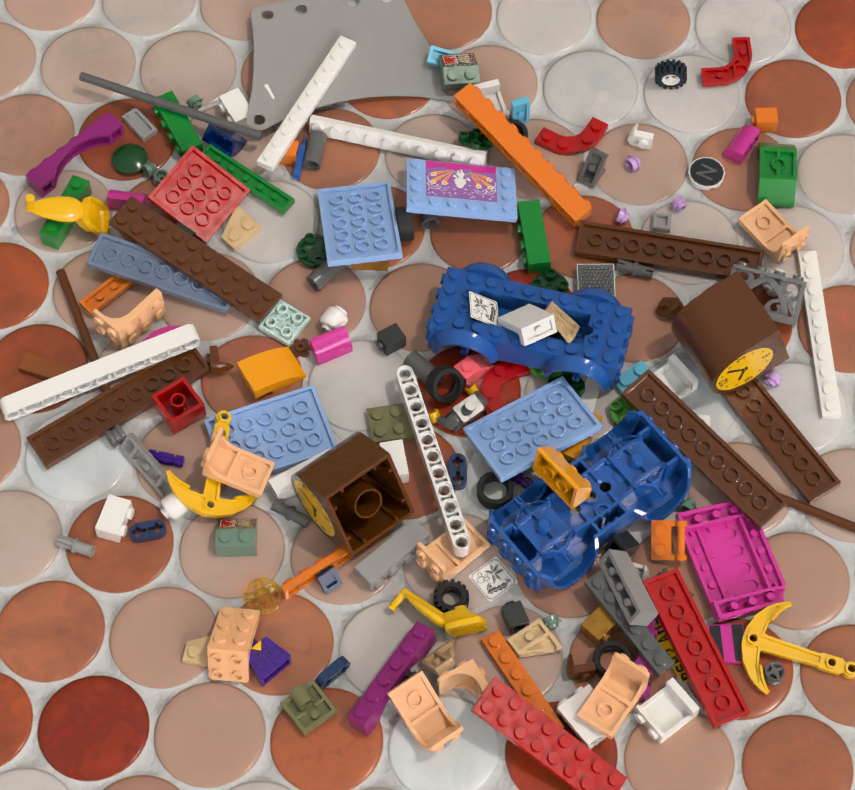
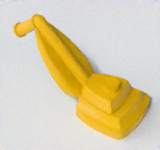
M28 194L25 197V210L27 212L59 222L76 221L84 231L94 233L98 237L100 232L108 235L110 233L109 208L95 197L88 196L82 202L73 197L65 196L49 197L35 202L34 195Z
M406 588L400 590L394 600L387 605L395 612L406 597L429 621L440 628H444L450 637L478 633L488 629L486 619L475 612L471 613L466 605L454 607L455 610L443 613Z

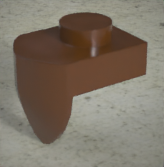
M663 297L655 313L659 317L675 318L684 307V304L678 297Z
M209 346L210 353H206L207 364L211 367V374H222L234 368L232 364L219 362L217 346Z
M569 654L566 662L567 678L570 680L580 679L581 681L591 680L596 674L595 662L574 665L573 657Z

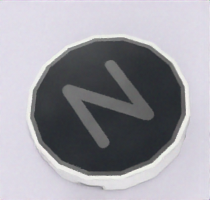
M700 157L694 160L688 171V177L692 185L705 191L718 188L723 183L725 176L722 164L710 157Z

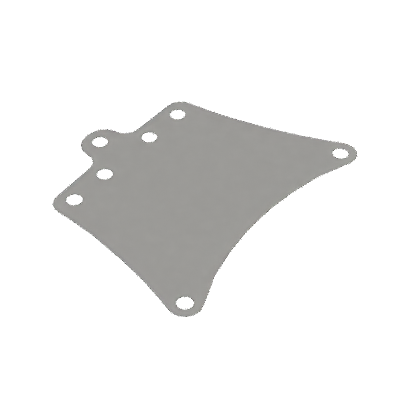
M292 0L257 6L251 12L254 39V70L246 122L252 129L264 130L286 118L340 35L355 41L356 47L316 108L336 102L369 97L412 96L454 101V96H449L445 93V90H442L440 68L426 64L430 45L414 21L405 0H392L390 2L358 0L359 4L355 7L349 6L347 0ZM298 5H304L307 7V12L299 14L295 8ZM264 10H270L273 12V17L271 19H264L261 13ZM264 85H269L275 99L271 97ZM262 115L265 118V122L257 125L253 122V117Z

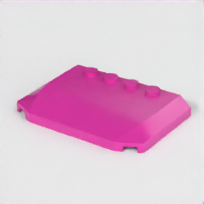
M730 501L676 514L675 520L687 521V527H685V551L712 617L717 622L760 612L767 606L784 602L785 581L763 529L759 530Z

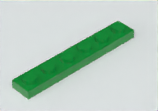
M209 144L202 151L211 160L249 188L250 194L282 215L295 203L294 198L213 145Z

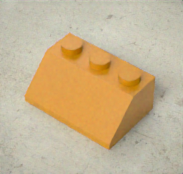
M552 446L537 448L532 469L571 510L590 497L592 490L590 482L583 478L577 472V469L564 459L561 452L556 451Z

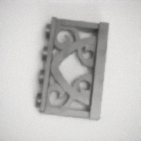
M740 261L737 264H733L730 275L736 271L747 273L749 278L745 282L751 290L766 282L773 287L779 299H772L764 305V309L773 321L796 326L807 282L803 281L804 277L793 275L792 278L785 277L786 273L775 270L773 274L766 272L767 268L756 266L755 269L749 268L748 263ZM753 273L763 275V277L754 280ZM773 278L783 280L785 282H783L782 285L779 286V284ZM787 285H795L798 289V294L794 298L786 299L785 295L792 293V291H787ZM797 301L793 318L788 317L787 302ZM780 302L781 306L776 305V311L770 309L772 303Z

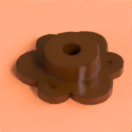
M296 339L294 344L290 346V350L294 353L295 357L301 356L305 358L309 356L311 349L307 339Z

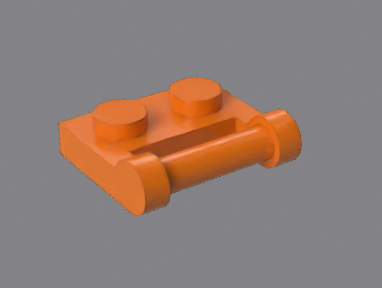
M651 520V560L687 561V555L685 554V527H687V521ZM673 526L677 527V554H672Z

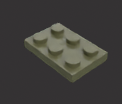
M403 403L366 409L371 440L378 445L381 442L415 439ZM419 425L418 427H419V428H424L425 426H424V425Z

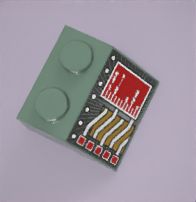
M474 53L438 56L442 90H457L464 88L469 83L472 85L480 83L479 67Z
M257 518L218 519L215 535L217 557L257 556Z

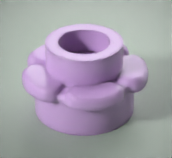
M628 155V158L624 160V165L628 171L633 172L640 169L641 162L637 156Z
M681 195L677 196L670 203L672 210H677L678 212L684 210L687 206V199H684Z
M619 208L617 211L615 222H618L619 225L627 223L630 213L627 212V208Z
M770 370L767 374H764L766 384L771 387L780 386L782 378L777 373Z

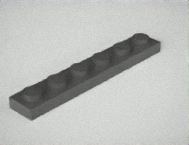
M601 571L584 581L586 588L658 677L674 667L675 662L646 626L629 625L605 575Z

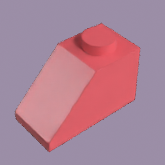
M481 354L468 355L454 366L463 376L464 389L465 387L467 389L471 387V383H476L495 367L493 364L488 363L487 359Z

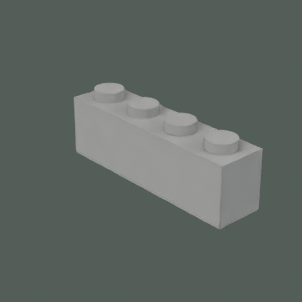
M412 519L354 567L355 576L370 591L381 587L386 578L390 575L394 576L403 564H408L414 559L417 542L420 541L424 546L430 544V534L415 519Z
M609 549L598 563L629 625L648 626L659 614L627 551Z

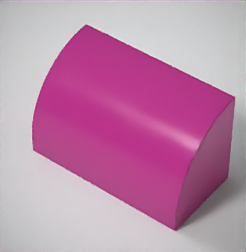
M751 125L742 126L722 155L741 165L759 140L761 129Z
M110 189L107 194L109 210L118 211L131 196L147 206L148 194Z
M345 326L310 339V349L318 366L353 351Z

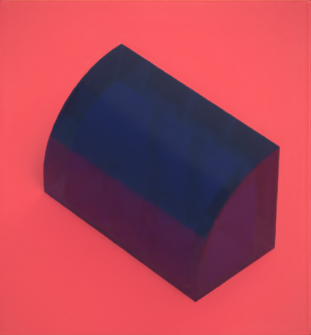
M208 124L202 138L204 142L213 145L230 157L236 156L247 142L245 138L237 133L212 124Z

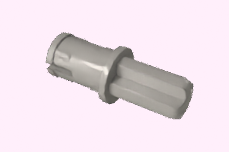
M60 534L55 541L57 546L71 550V553L77 552L91 558L95 552L94 545L81 542L79 538L72 539Z

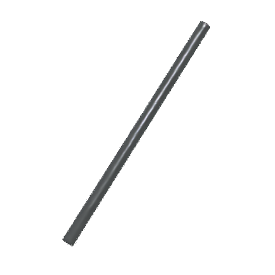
M81 72L79 75L80 81L259 141L263 137V132L85 72Z

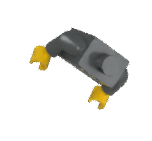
M471 383L472 387L468 389L465 387L469 397L454 406L446 416L440 415L438 409H433L434 412L428 413L431 423H438L457 433L484 414V407L488 405V400L478 390L475 383Z

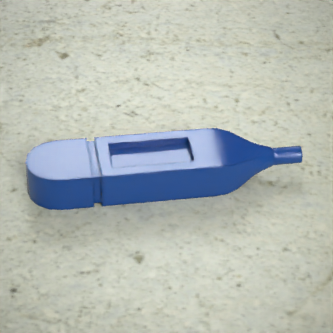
M304 137L303 142L299 145L293 179H301L307 137Z

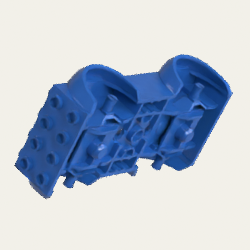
M483 262L472 263L462 269L448 267L446 274H442L440 282L442 287L437 289V302L432 304V317H428L426 323L427 332L425 339L428 340V348L433 353H438V348L444 345L462 346L461 355L465 351L464 356H467L469 349H472L483 355L490 364L502 360L541 369L546 377L557 371L573 372L571 379L575 381L576 378V382L580 380V375H584L593 379L599 385L601 392L613 391L615 383H619L620 372L624 365V357L628 350L629 338L632 335L635 317L631 316L633 308L622 306L619 300L610 292L600 288L587 287L581 288L572 294L514 282L511 281L510 277L501 268ZM469 291L496 301L498 317L527 304H532L545 310L547 305L553 301L580 326L579 330L570 343L564 337L563 340L545 337L527 346L521 345L518 333L471 317Z
M642 410L630 411L614 428L588 446L583 445V455L570 463L583 478L590 482L592 487L590 494L595 496L594 500H585L578 505L580 507L579 513H570L567 504L541 478H536L523 492L495 511L493 509L489 510L487 540L491 545H496L502 558L508 559L513 571L516 574L520 573L529 589L532 588L537 593L545 586L554 589L570 587L590 570L598 555L599 547L608 542L613 535L622 532L638 519L646 522L662 520L674 512L683 502L690 488L692 462L687 456L681 454L678 446L674 442L671 443L666 433L661 428H658L651 416L646 415ZM602 483H608L611 489L608 492H603L599 486Z

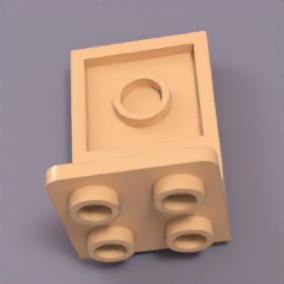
M766 199L738 218L737 221L776 264L781 260H787L793 251L801 250L805 246V240L809 237L810 227L808 225L797 231Z
M157 288L129 314L121 318L106 317L97 309L92 311L96 331L101 336L105 335L114 347L118 346L122 350L135 343L138 336L148 331L151 325L156 320L161 319L166 312L162 292Z
M220 427L218 432L214 431L210 440V446L204 452V459L201 463V467H203L202 475L261 498L275 463L232 445L223 435L224 428Z
M464 517L463 519L470 537V552L467 556L457 557L454 555L446 531L427 546H424L420 541L416 543V562L422 569L426 568L430 577L435 582L444 583V580L447 579L449 581L490 547V543ZM458 526L451 527L454 530L460 529ZM463 543L457 544L458 547L466 546Z
M232 607L220 608L207 647L210 679L243 683L249 681L250 652L261 617L260 610Z
M615 652L612 655L607 671L578 712L577 718L612 740L647 689L650 677L647 668L641 664L633 663L627 655Z
M473 659L468 662L465 660L459 663L457 668L451 671L446 670L439 675L437 679V692L439 695H442L455 688H465L472 691L479 699L489 684L485 679L487 676L483 668H478Z
M418 671L386 693L420 749L437 752L445 746V742L448 740L453 741L462 735L463 725L458 724L446 711L423 671Z

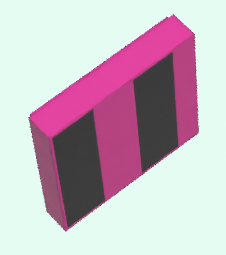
M743 623L706 625L726 665L742 664L740 646L744 633Z

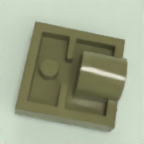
M314 680L305 686L304 684L297 686L290 692L289 697L280 702V706L304 737L338 713L335 706Z

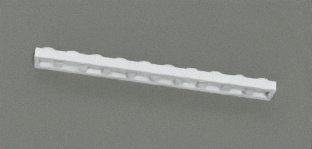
M340 35L258 158V166L274 172L355 49V41Z
M317 115L310 117L309 133L315 130L322 131L328 138L441 162L485 166L487 152Z
M798 251L797 260L800 277H804L803 281L807 282L803 300L821 419H840L842 414L817 252Z

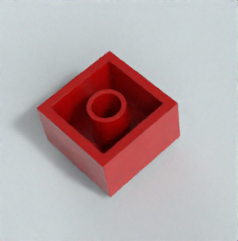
M184 376L151 395L153 406L173 434L207 415L205 404Z

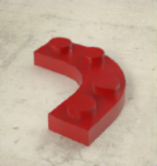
M750 37L732 38L733 60L731 63L722 67L701 68L702 87L730 85L744 77L750 68L752 60Z
M592 117L580 134L567 137L543 127L535 139V144L558 155L572 156L574 153H585L598 144L607 131L608 124Z
M505 361L496 365L487 373L481 386V393L488 400V405L484 407L486 416L504 407L500 396L501 389L512 380L530 375L528 366Z

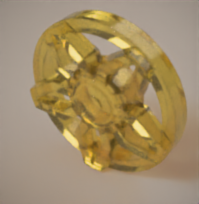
M257 578L251 581L244 591L246 606L252 610H260V614H267L277 609L282 598L279 585L269 578ZM262 582L270 583L272 585L265 588V585ZM255 585V591L249 592L250 588ZM278 591V599L276 600L273 596ZM248 601L255 602L254 607Z

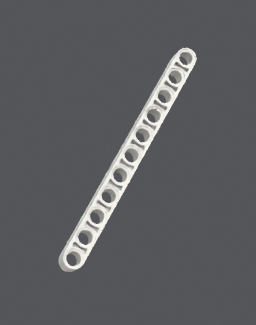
M193 324L181 326L7 395L0 399L1 410L6 420L18 419L196 348L200 345L201 340Z
M403 365L396 372L397 386L452 551L457 557H465L470 552V537L414 371L410 366ZM419 425H424L425 427H424V428H419L418 426H419ZM428 441L431 444L426 445L423 442ZM430 458L437 459L436 461H429ZM435 475H441V476H443V477H441V478H435L434 476H435ZM441 492H447L448 494H447V495H441L440 493H441ZM447 509H453L454 511L449 513V512H446L445 510H447ZM458 526L460 529L454 530L451 527ZM463 543L466 546L458 547L457 544Z

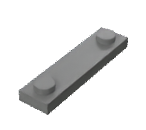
M128 433L119 448L159 495L164 498L172 492L167 481L165 469L134 433Z

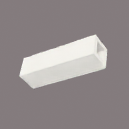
M330 448L269 479V489L275 499L283 502L295 496L296 493L291 483V476L330 450Z

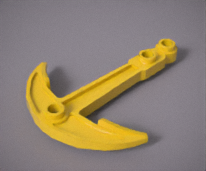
M221 410L215 416L214 421L216 424L213 427L212 435L214 431L218 432L219 428L223 427V435L228 441L230 431L228 424L231 421V415L228 411ZM170 470L166 471L167 481L173 494L186 508L198 515L210 518L231 517L247 509L257 498L247 494L235 496L233 500L221 499L219 497L221 482L208 477L205 478L203 493L199 494L189 490L190 485L178 479ZM207 503L212 504L213 508L208 507Z
M781 602L767 606L753 617L743 633L740 646L742 664L748 678L765 695L770 691L764 679L762 665H759L760 652L810 665L838 676L842 674L847 679L855 678V662H845L843 658L826 653H817L765 634L768 624H771L780 613L791 607V602ZM754 636L756 641L752 642L749 637ZM828 660L834 661L835 665L830 666ZM848 666H852L854 672H850Z

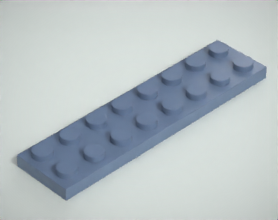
M100 232L87 261V267L154 290L157 288L163 293L224 314H228L231 305L140 245Z

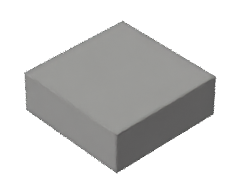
M653 212L652 231L670 233L672 214Z

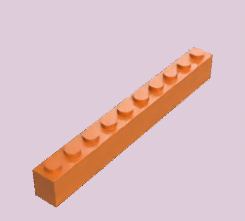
M469 83L454 95V104L574 228L580 225L581 220L585 221L591 216L592 205L587 199H583L579 195V191L567 183L565 176L561 173L559 174L555 170L554 165L550 161H546L537 148L534 149L530 145L529 139L526 136H522L518 132L517 127L506 120L503 112H498L494 108L493 102L488 98L486 99L477 86L474 87Z

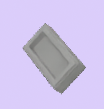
M137 107L122 116V120L143 143L158 134L156 127Z

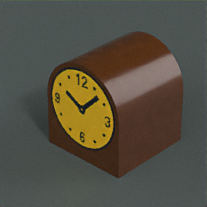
M738 271L686 304L676 315L671 325L673 334L711 390L716 394H725L738 390L789 359L780 330Z
M359 431L353 433L291 476L293 489L307 514L329 539L351 557L415 513L390 453Z

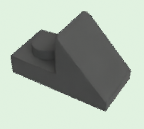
M592 147L577 181L594 188L606 170L604 166L609 154Z

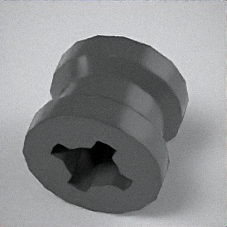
M119 424L114 425L111 430L104 431L107 440L113 448L117 447L118 443L123 442L126 438V434Z
M773 661L766 665L763 672L766 684L770 686L781 684L785 675V668L781 663Z

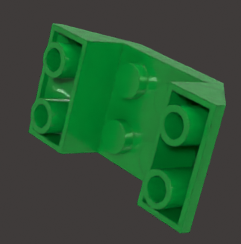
M758 142L759 183L757 188V205L766 199L772 206L794 208L797 182V149L795 145Z

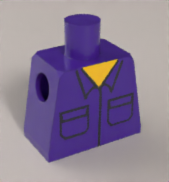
M264 637L259 642L255 638L253 639L249 661L251 671L263 687L292 663L291 655L268 637Z

